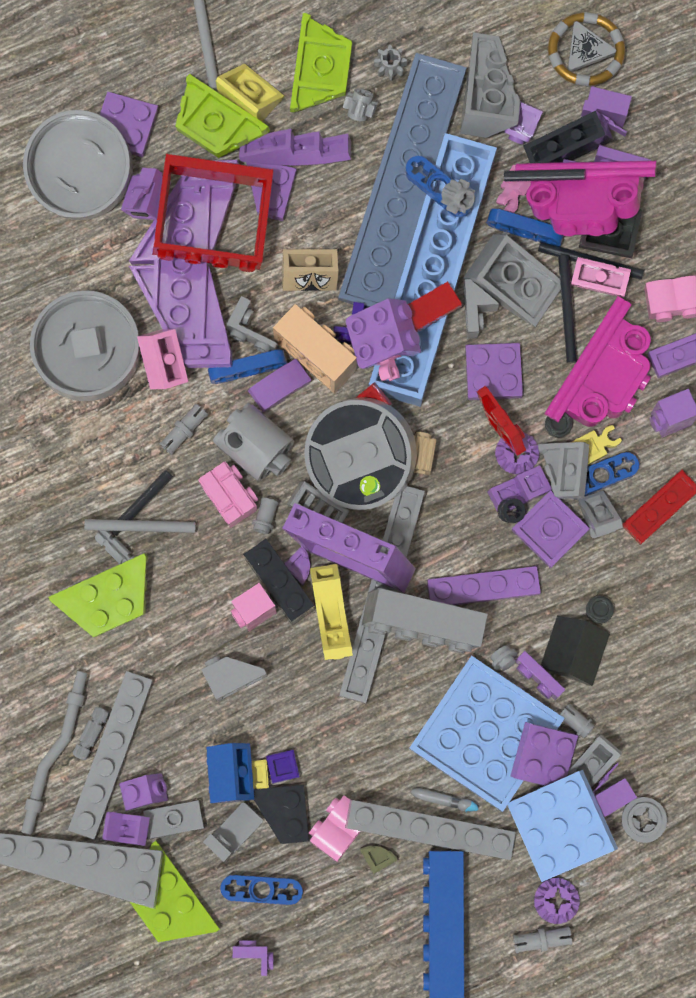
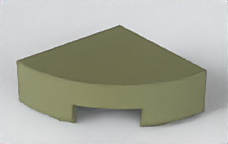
M367 846L360 849L373 874L398 861L391 851L380 846Z

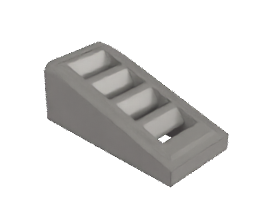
M305 481L298 484L286 504L291 508L294 503L300 505L299 501L306 491L309 495L301 506L309 508L316 497L319 500L312 511L319 513L326 503L329 506L323 515L329 517L332 511L336 509L338 513L333 520L343 523L349 513L348 509L331 502L320 491Z

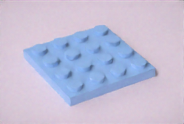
M471 656L409 749L503 812L523 780L515 779L510 775L525 722L557 730L565 718Z

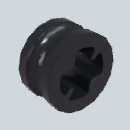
M507 498L500 502L497 512L502 521L517 523L524 518L526 509L521 500ZM508 505L516 507V511H513L515 516L507 514V510H510Z

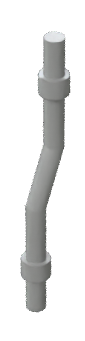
M77 671L72 692L68 693L66 701L68 708L61 735L38 765L30 799L27 798L24 810L27 811L21 830L22 833L32 835L37 813H41L43 802L40 801L48 770L71 740L79 707H82L85 698L82 694L87 673Z

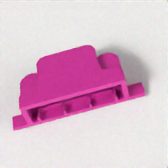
M657 161L521 163L515 165V171L586 169V180L531 181L530 187L526 192V198L531 206L533 215L541 220L550 219L553 230L557 234L564 236H600L602 234H610L616 230L618 217L628 219L638 213L644 177L656 176Z
M617 296L544 413L546 416L559 422L563 414L566 413L584 426L594 427L599 425L606 416L614 419L620 417L624 411L630 413L637 401L633 397L638 389L643 391L651 379L647 375L650 363L643 356L650 345V335L645 328L632 325L623 319L631 307V303Z

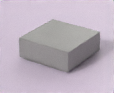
M99 327L70 332L75 359L104 353Z

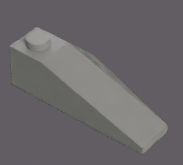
M473 32L460 134L487 138L518 124L520 99L518 94L515 93L512 75H509L506 65L507 59L499 36Z

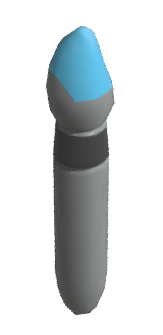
M421 788L411 790V794L414 797L424 801L458 808L465 812L478 810V806L468 799L460 800L456 797Z

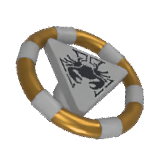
M583 12L570 15L558 23L549 38L548 55L553 68L563 79L575 85L594 86L606 82L620 69L625 56V44L620 30L613 22L602 15ZM580 23L597 24L609 32L615 48ZM573 25L567 69L559 56L558 42L565 31ZM614 56L613 61L600 74L588 76L572 72Z

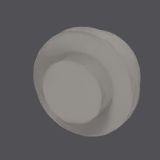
M508 645L503 646L492 654V666L495 670H507L515 664V658L518 653Z

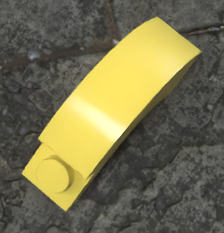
M333 564L310 568L324 658L328 660L353 656L338 566Z

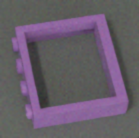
M294 503L282 528L307 552L402 593H405L416 569L396 546ZM382 546L389 549L388 554L380 552Z

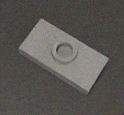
M199 800L143 811L144 817L150 818L148 839L204 829Z

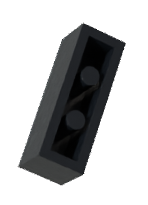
M594 111L523 145L530 163H563L564 159L575 160L598 149L599 145L604 146L614 140L605 117L599 112Z
M264 539L243 554L245 561L292 626L315 610L314 604L267 539Z

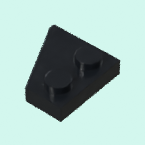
M304 785L254 789V801L280 844L309 842Z

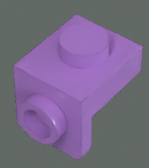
M520 101L518 124L504 131L509 134L508 139L522 145L524 141L530 142L541 119L543 110Z
M161 773L145 775L119 783L125 811L168 800L167 786Z
M107 812L102 838L108 841L145 846L150 818Z
M240 940L239 946H233V958H261V976H268V970H273L274 953L268 952V946H256V941Z

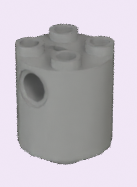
M247 403L241 410L236 409L227 419L229 426L225 430L219 431L213 439V442L219 449L258 482L265 479L271 472L278 477L292 461L287 453L291 449L294 440L250 403Z

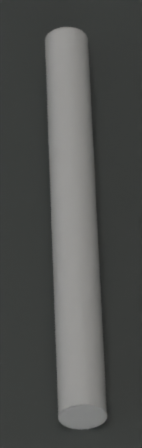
M193 0L208 85L217 91L216 79L218 75L204 0Z
M85 519L84 530L195 533V522Z

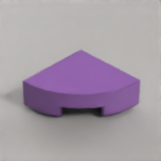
M301 546L288 559L285 565L293 577L303 586L310 574V559L306 550Z

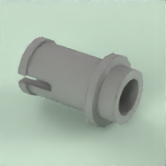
M261 498L256 520L252 521L254 531L269 534V531L273 530V525L271 524L278 506L277 501Z
M568 704L560 714L565 718L563 721L577 732L576 735L578 737L581 735L585 739L595 727L591 723L593 721L591 718L589 720L585 718L571 704Z

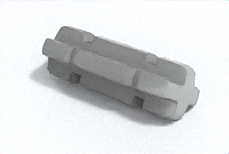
M98 531L95 535V540L101 546L104 545L106 547L105 550L119 564L135 558V556H130L131 552L116 537L112 538L113 534L110 531Z
M96 707L91 715L93 718L91 721H88L79 739L81 742L79 745H76L73 751V755L81 760H87L91 752L89 749L94 746L103 728L101 725L106 722L109 716V712L103 708Z

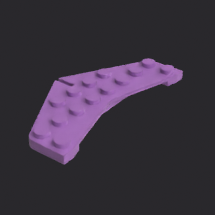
M213 160L219 162L239 164L238 160ZM181 175L168 197L162 243L214 250L236 183ZM154 220L129 260L131 265H154L129 266L162 329L176 330L185 367H232V351L209 263L201 262V264L194 265L186 263L184 259L174 258V260L166 261L159 259L157 255H152L157 220Z

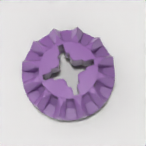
M524 433L525 438L522 440L526 451H524L526 454L520 455L516 463H514V453L509 451L510 447L500 438L496 446L495 455L502 469L511 474H521L536 465L539 458V449L532 436Z
M552 878L544 881L538 887L534 896V905L539 916L553 924L568 922L576 915L580 904L576 888L569 881L561 878ZM557 888H559L560 898L569 900V903L561 904L557 914H555L554 904L545 901V899L555 897Z

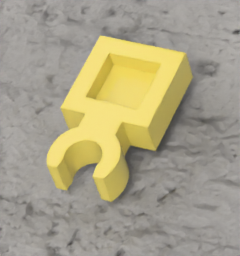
M614 426L606 427L599 437L593 430L572 441L589 444L588 465L607 455L605 447L615 448L621 443V438L611 441L607 437L608 433L614 431Z

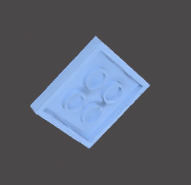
M583 770L508 803V808L541 882L618 849Z

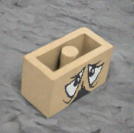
M283 249V291L337 290V249Z

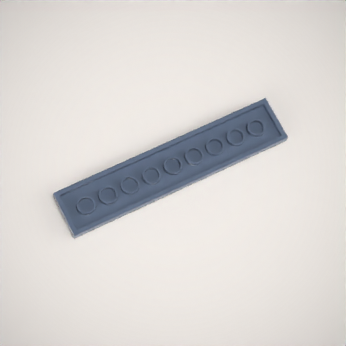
M419 53L415 54L338 300L353 304V302L364 303V308H369L388 298L395 299L426 194L408 180L406 164L410 158L422 156L435 166L444 135L449 128L467 67ZM413 165V174L416 175L418 172L425 176L423 183L426 184L429 177L422 172L423 166L415 167Z

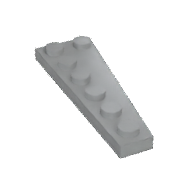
M0 833L1 865L156 909L163 859L162 851Z

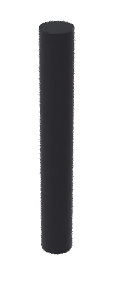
M586 169L504 171L505 182L586 180Z
M164 470L117 520H132L173 476L167 470ZM111 531V532H112L115 536H117L121 531Z

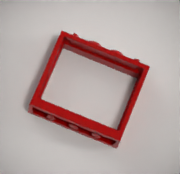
M166 154L152 255H157L159 259L166 261L174 260V258L184 259L186 263L194 265L205 262L212 263V266L216 268L239 267V270L244 272L260 270L263 260L273 169ZM171 174L262 187L254 255L250 256L162 243Z

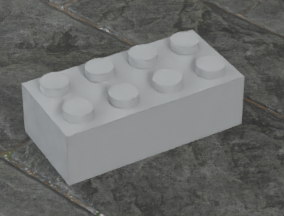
M378 588L368 593L361 625L369 627L368 632L384 635L385 633L392 632L396 633L395 638L411 641L412 639H421L423 645L430 647L447 645L449 646V651L464 654L465 652H471L472 649L481 647L488 614Z

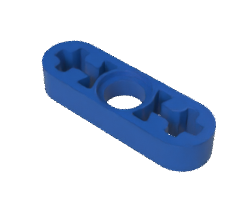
M422 156L410 158L406 164L408 180L446 210L447 205L441 203L442 193L434 192L431 189V184L436 180H441L447 185L452 179ZM413 165L415 167L423 166L422 172L429 177L426 184L423 183L425 181L423 174L420 172L416 173V175L413 174ZM471 208L466 210V213L460 211L456 214L448 212L455 217H464L470 212Z
M491 209L486 222L488 226L494 229L556 246H561L564 235L557 234L551 224L501 209Z
M273 350L233 360L232 367L208 368V374L211 384H220L277 370L286 365L287 361L284 350Z
M625 452L587 467L589 483H586L585 496L632 478L639 469L637 457L632 453ZM623 459L627 463L632 462L633 465L630 468V472H627L626 469H621L616 472L618 477L614 478L613 469L621 466ZM595 470H606L609 475L608 480L605 483L597 482L593 477Z
M230 875L222 881L220 887L224 898L238 902L293 905L299 902L303 895L302 886L298 881L285 878ZM232 880H237L236 883L239 886H246L245 880H251L249 886L250 898H244L246 892L242 891L236 892V895L232 897L230 891H227L225 887L230 885ZM258 882H266L269 885L270 893L266 898L260 899L255 896L253 889ZM273 882H279L278 888L286 889L288 884H293V888L298 890V895H294L292 900H287L286 895L277 894L278 900H272L275 892Z

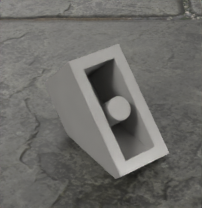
M216 656L205 662L206 667L201 669L217 702L267 677L263 668L229 657L221 659L220 656Z

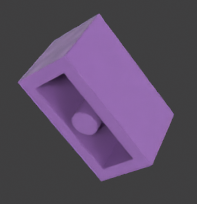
M689 389L657 402L651 412L652 417H650L654 431H659L663 438L692 426L696 420V404Z

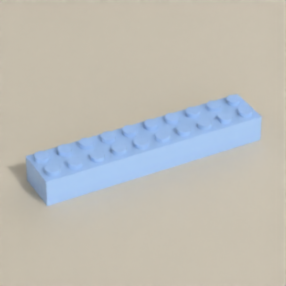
M445 133L435 166L452 180L458 182L462 179L469 182V188L475 190V200L470 212L466 216L455 217L426 194L395 299L405 300L409 304L447 281L455 292L494 163L496 147ZM436 180L431 184V189L436 193H442L446 184L441 180ZM448 315L417 332L420 338L421 353L414 356L401 355V357L394 359L400 378L389 381V379L382 381L379 376L380 365H374L369 386L375 382L388 398L421 407Z

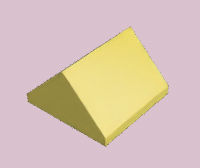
M242 64L218 76L216 79L217 92L262 122L284 98L282 93L246 64Z

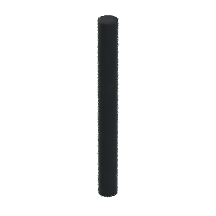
M541 241L539 244L538 252L555 257L569 255V260L577 262L579 257L613 265L616 268L630 269L629 277L639 280L642 279L644 269Z
M559 255L558 263L566 363H576L577 352L569 255Z

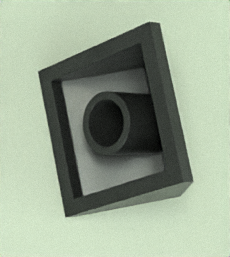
M557 616L540 666L546 671L593 686L610 634L587 621Z

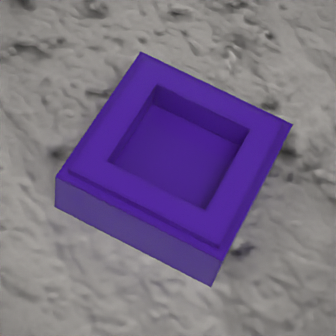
M294 750L266 756L272 784L300 778Z

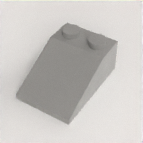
M493 234L464 276V279H471L495 299L499 305L533 327H536L561 290L560 278L507 235Z

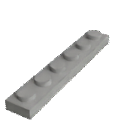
M126 671L68 831L96 840L153 680Z
M350 800L345 825L346 829L505 860H511L516 833Z

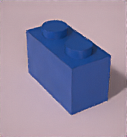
M228 743L206 747L210 803H233L254 800L250 743Z

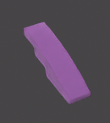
M287 129L268 133L240 147L239 159L242 162L267 165H313L351 160V139L349 134L322 138L320 131L294 136L292 130Z

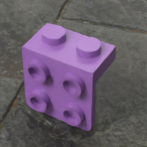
M388 298L346 319L347 329L360 368L367 369L396 355L414 356L421 353L420 338L414 329L411 318L412 311L405 300Z

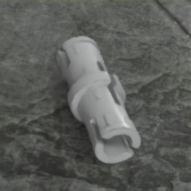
M196 403L181 421L177 420L174 423L175 427L159 443L170 455L174 454V451L186 438L190 439L192 437V431L208 416L205 410H201V407Z
M570 927L544 931L542 928L538 929V932L513 935V942L517 944L514 945L515 953L541 949L543 952L547 951V948L572 945V938L569 936L571 935Z

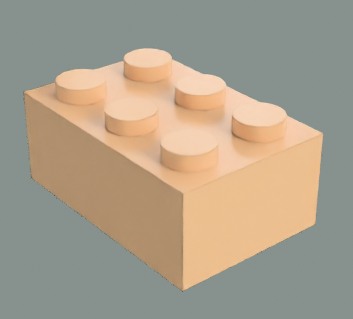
M294 304L273 327L274 341L335 394L356 372L357 357L354 356V349L345 342L343 344L339 343L334 338L336 336L335 333L328 326L323 325L321 327L315 322V316L306 307L301 309Z

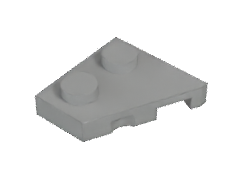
M585 442L538 444L539 452L544 455L547 464L545 469L547 475L551 478L554 496L559 499L584 498L589 444Z

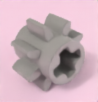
M389 45L388 49L384 51L378 50V57L380 59L374 60V67H380L378 71L379 77L385 75L392 81L393 76L397 74L399 76L403 75L401 67L407 66V59L401 58L402 49L396 50ZM388 60H392L393 65H388Z
M356 88L353 93L348 92V95H346L343 108L348 109L347 116L351 119L366 121L367 116L372 118L378 102L372 101L373 93L370 91Z
M462 179L458 182L450 180V183L445 185L441 194V203L447 205V211L454 214L458 211L466 213V210L472 207L475 200V190L469 188V182Z

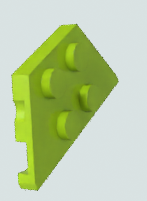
M307 13L302 15L290 104V112L293 113L345 96L348 82L352 41L343 35L336 34L327 25L324 24L322 26L311 19V15Z
M188 74L186 77L187 86L185 94L182 96L180 103L181 111L177 116L175 125L178 132L217 158L268 134L270 131L268 125L191 74Z
M146 553L141 554L48 598L92 637H97L145 615V592L147 590L146 563H148V556Z
M154 841L149 850L163 852L156 909L132 902L130 904L158 942L219 931L220 928L159 843Z

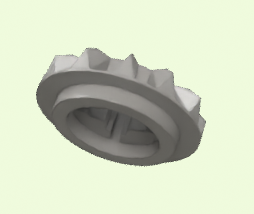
M648 797L636 798L629 802L622 812V826L627 836L637 842H652L658 839L665 831L667 825L666 812L661 804L654 799ZM647 808V818L651 822H655V825L646 824L640 832V822L633 818V816H642Z

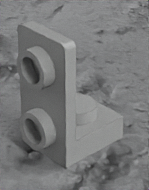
M241 296L227 322L230 336L240 342L247 340L255 344L254 348L262 353L278 350L276 342L243 327V324L247 326L250 323L254 311L251 310V300Z
M241 803L213 835L210 834L203 843L223 862H226L263 823V820L246 803Z

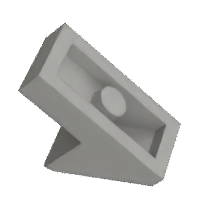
M465 279L467 339L478 338L479 330L484 328L483 313L478 312L497 311L499 303L471 279Z
M604 491L578 499L592 538H597L623 528L620 516Z
M600 734L569 769L568 775L583 770L592 788L621 756L622 752Z

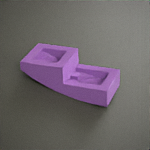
M295 359L249 388L248 392L262 412H265L285 401L287 396L309 385L311 379L298 360Z
M539 465L489 489L487 493L496 510H498L500 502L504 499L515 498L526 504L548 493L552 488ZM508 505L510 510H507V512L516 509V507Z

